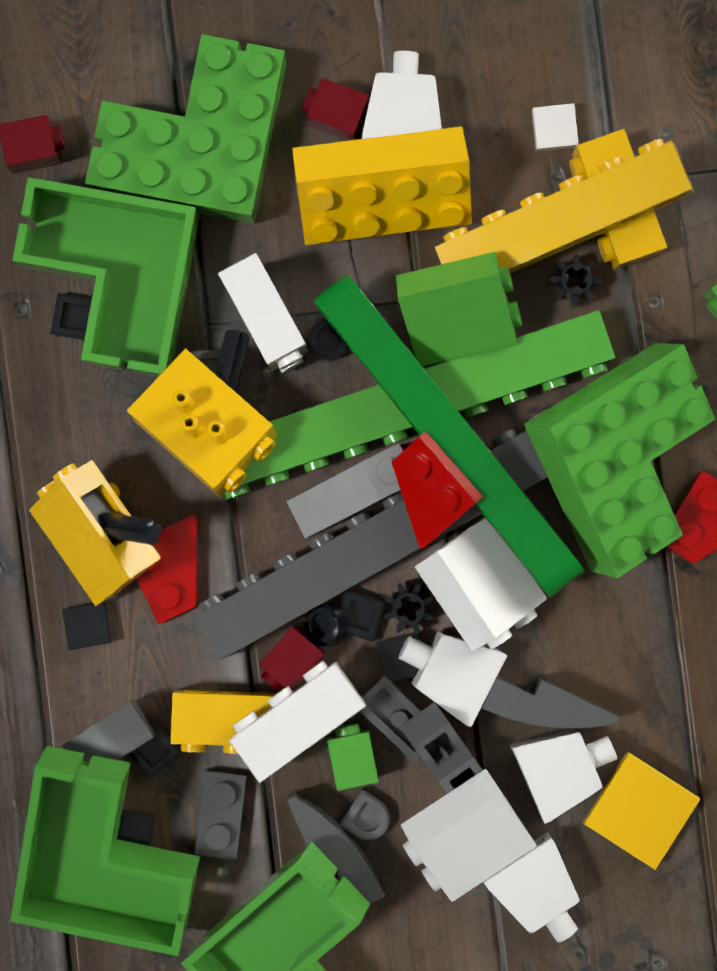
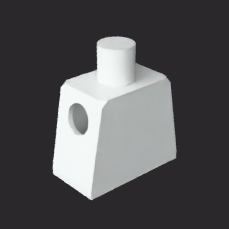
M394 52L393 73H376L362 139L442 129L436 79L433 75L418 74L419 54L417 52Z
M438 631L430 646L409 636L400 651L398 659L419 669L412 680V684L419 691L462 723L471 727L508 655L496 648L491 649L487 645L471 651L463 638Z
M576 728L510 744L544 824L554 820L599 791L603 786L596 768L618 759L608 736L585 745L580 732Z
M546 832L534 840L537 847L485 880L484 884L530 934L546 925L559 943L571 937L578 930L567 910L576 905L580 899L553 839Z

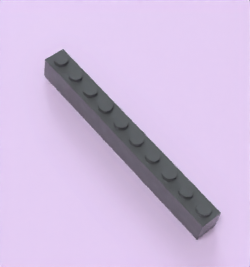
M513 428L492 440L495 448L490 452L522 491L547 478V474L527 430L517 435ZM401 491L384 500L382 503L385 510L371 517L366 510L345 522L349 530L334 538L331 531L309 542L312 549L309 553L297 558L293 551L272 563L276 570L275 572L262 579L256 572L236 583L235 585L239 592L224 600L222 594L218 593L200 603L199 607L202 612L193 618L217 661L226 658L420 549ZM474 504L434 540L482 513Z

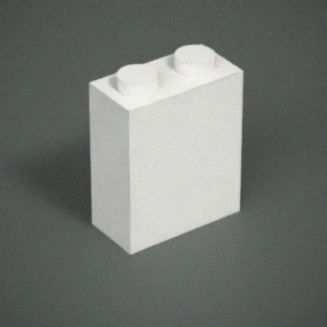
M254 253L219 272L218 274L271 372L279 368L282 373H285L304 362L302 355L308 352L306 344L258 255Z
M486 518L471 526L414 566L471 651L485 644L494 649L512 636L509 628L514 625L516 629H519L536 618L538 615L534 609L547 599L535 579Z
M484 769L401 824L409 840L403 844L408 856L416 867L424 863L426 868L421 871L434 892L442 888L451 902L537 847L487 769Z

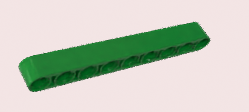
M345 274L313 300L316 307L419 436L427 432L483 496L475 503V506L545 593L552 598L581 575L584 569L350 276Z

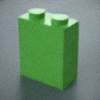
M496 251L396 275L399 304L415 358L421 366L517 344L515 327L522 326L517 301L510 303L508 301L507 292L514 291L508 266H499Z

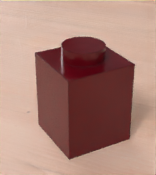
M321 78L317 89L310 87L302 107V111L307 113V126L346 141L355 140L369 105V95Z
M48 115L0 124V140L5 164L13 174L62 164L60 151L66 150L64 134L61 126H54Z
M293 624L260 662L259 666L265 670L260 676L278 692L287 686L293 691L304 678L302 675L316 665L325 651L319 646L314 645Z

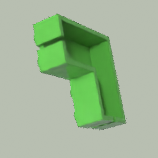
M201 34L185 117L102 101L94 137L100 147L92 146L85 184L91 189L196 207L199 214L255 224L287 64L285 50L247 43L246 51H242L239 41Z
M28 177L21 215L29 223L36 224V229L34 231L29 225L19 223L12 261L25 269L95 281L81 360L89 365L125 371L126 363H128L127 368L134 373L159 377L174 360L200 219L196 207Z
M655 343L524 424L591 572L619 578L647 559L645 553L655 554L683 535L651 461L715 420L702 386L692 384L698 377L684 344Z
M46 746L34 770L10 922L179 956L187 929L200 856L117 840L131 763L95 755L92 756L90 762L83 761L84 753Z
M311 841L199 939L181 964L187 971H326L317 960L360 924L370 903L345 876L339 880L334 877L338 869Z

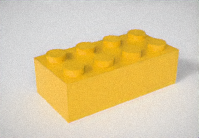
M462 126L292 148L305 245L472 224L469 157Z

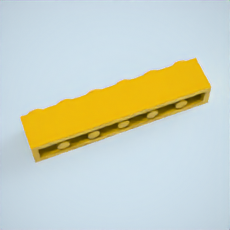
M657 139L641 146L638 149L639 156L625 162L622 157L614 158L601 164L598 167L600 173L584 180L583 175H577L559 184L560 191L545 197L544 193L540 192L520 201L522 208L507 215L505 210L491 213L481 219L483 225L468 232L466 227L451 231L443 236L445 242L435 246V250L441 264L496 251L499 266H508L511 274L695 192L674 143L670 141L664 144L662 139Z

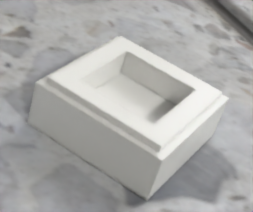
M574 103L532 108L536 152L576 148L579 145Z

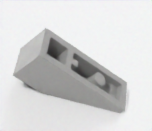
M399 443L286 501L305 539L400 491L391 463L403 452Z

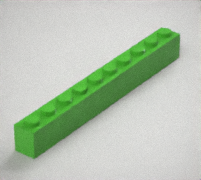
M600 310L518 337L516 345L456 358L426 368L425 371L459 413L463 412L464 418L467 419L489 411L487 403L503 399L504 405L526 399L528 398L526 392L528 389L542 385L544 392L567 385L566 377L575 373L582 372L585 379L608 371L606 363L611 362L616 357ZM379 385L269 421L274 426L278 435L274 439L276 442L274 449L264 460L260 462L255 460L246 469L245 473L247 476L242 484L232 493L228 491L224 493L226 500L250 492L248 484L263 479L266 486L290 478L289 470L304 466L307 473L330 465L328 457L343 452L345 459H349L369 452L367 445L369 443L383 439L385 446L408 439L407 430L413 429V427Z

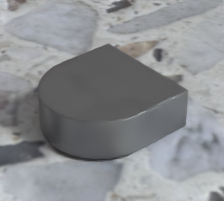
M362 788L341 820L340 826L364 840L379 838L389 826L388 808L382 800Z

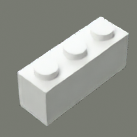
M321 661L302 675L307 682L294 692L289 686L285 687L268 700L271 708L257 717L255 712L252 711L233 725L237 733L229 741L259 783L366 706L365 701L336 661L330 666Z

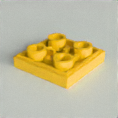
M627 751L586 815L583 824L656 870L701 798Z

